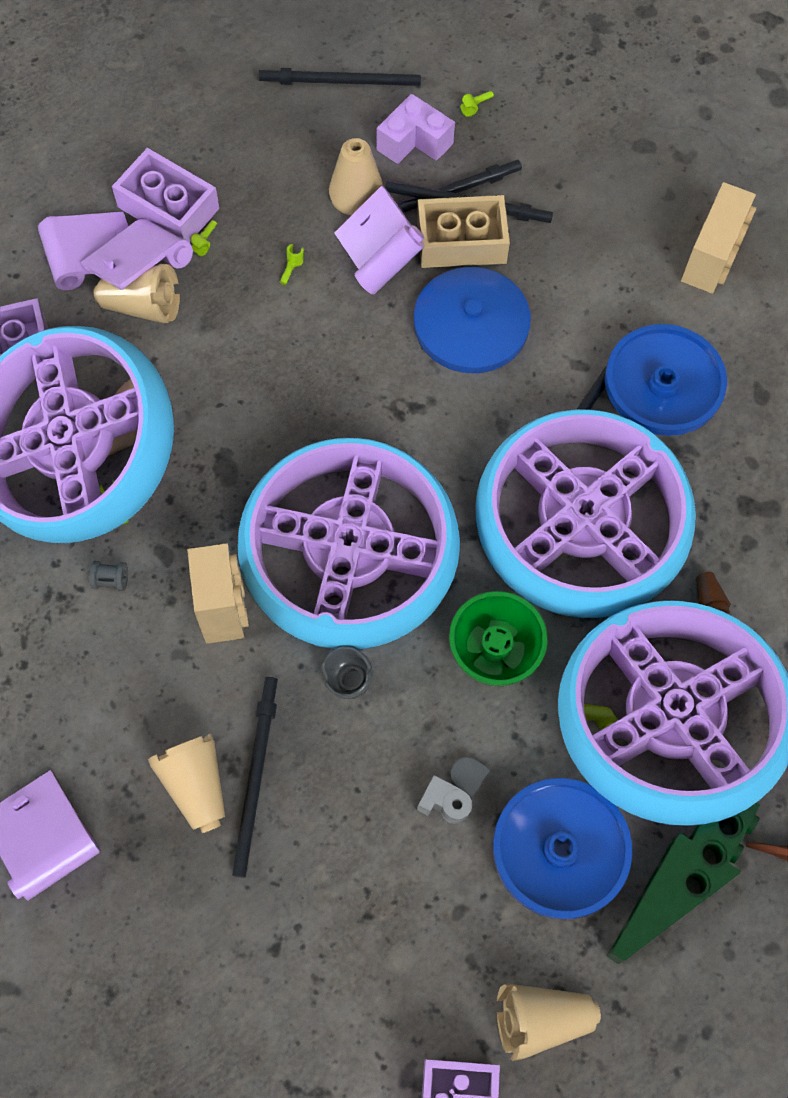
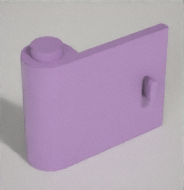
M381 186L335 232V235L359 269L355 272V278L371 294H376L424 248L422 241L424 235L417 227L409 223L384 186Z
M124 212L49 216L39 223L38 232L55 285L58 289H75L83 283L86 274H93L83 268L80 262L128 227Z
M139 219L81 261L80 264L86 270L116 288L123 290L160 260L175 268L185 267L192 258L193 249L188 241L146 219Z
M51 770L0 802V857L12 878L7 883L17 899L24 896L29 901L101 852L94 838L79 819Z

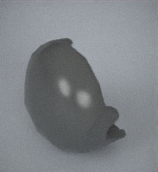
M340 646L330 651L321 666L326 687L335 696L342 699H355L366 693L373 680V670L369 659L354 647Z

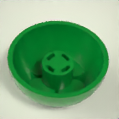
M502 591L486 592L472 597L456 612L450 626V648L458 666L471 679L488 686H510L523 681L539 667L547 649V630L539 612L522 597Z

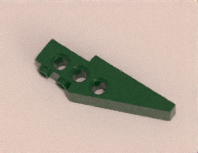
M756 802L737 815L724 819L732 827L731 835L724 834L719 828V821L696 825L689 838L679 833L672 839L608 952V958L617 964L624 962L740 874L741 870L729 862L734 864L738 860L744 849V846L740 844L744 834L750 835L758 824L760 817L755 814L760 804ZM703 848H708L715 853L716 864H709L704 860ZM687 877H692L699 882L701 889L699 894L691 893L686 886Z

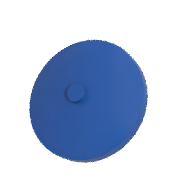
M479 267L456 268L438 275L421 291L414 310L415 334L423 350L440 365L462 373H484L508 364L524 347L531 322L529 305L521 290L502 274Z
M655 324L636 329L617 343L610 354L606 366L605 387L613 407L622 417L643 426L653 434L666 436L682 435L704 426L717 413L726 394L727 373L716 349L702 336L680 326Z
M552 778L527 786L518 792L505 806L495 827L493 857L500 880L517 902L538 915L551 919L571 920L597 912L619 893L631 868L632 840L628 825L618 807L603 797L595 788L574 779Z

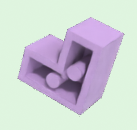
M410 94L377 127V151L399 164L416 147L437 161L453 145L455 121L418 97Z
M425 1059L422 1098H498L500 1065Z

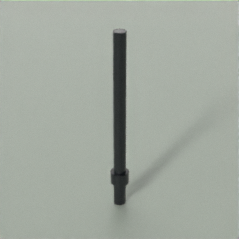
M281 68V70H259V81L280 82L281 85H292V82L421 86V75L292 71V68Z
M517 159L501 166L495 164L487 167L484 172L442 186L436 190L459 193L487 182L493 184L503 180L504 176L522 170L521 162ZM412 197L396 204L404 213L418 208V199L421 198Z
M387 180L385 187L389 193L421 199L472 197ZM505 203L506 215L515 216L517 220L528 222L531 219L551 223L553 212L531 208L532 205L520 203V205Z
M265 677L262 699L257 703L256 716L258 717L232 872V876L246 878L271 719H275L277 704L274 701L278 679L274 677Z

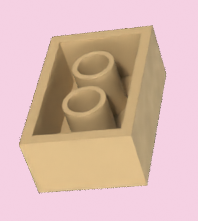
M725 182L722 183L692 250L681 282L712 294L718 283L724 284L739 246L749 227L748 224H750L756 211V207L751 206L756 194Z
M504 195L418 199L417 227L424 235L422 240L424 248L420 250L421 268L507 264L510 241Z
M228 543L187 549L194 613L206 644L243 639V627H249V621L244 602V583L241 577L240 566H238L237 554H230Z

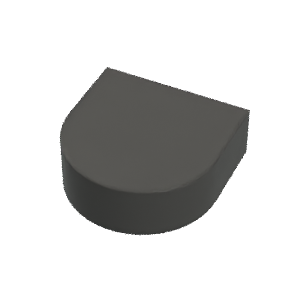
M464 757L457 760L452 766L450 779L454 786L466 792L472 799L491 770L474 758Z

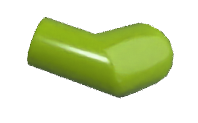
M584 703L586 720L594 721L600 731L618 721V718L609 707Z

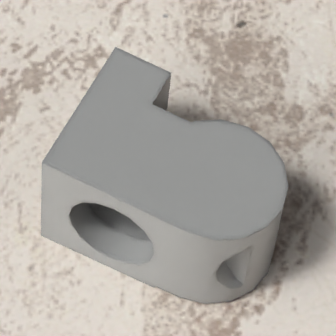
M434 775L417 807V811L429 816L433 808L440 812L447 822L458 824L463 822L470 814L472 800L463 790Z

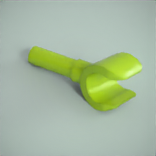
M489 91L475 97L471 94L464 95L462 99L463 104L460 106L463 115L466 117L474 115L478 111L477 105L494 96L493 92Z
M214 220L210 221L200 235L195 233L191 236L192 249L199 256L205 255L210 248V242L206 239L217 225Z
M293 244L287 247V265L280 279L282 285L287 284L294 268L303 264L304 248H301L300 253L293 254Z

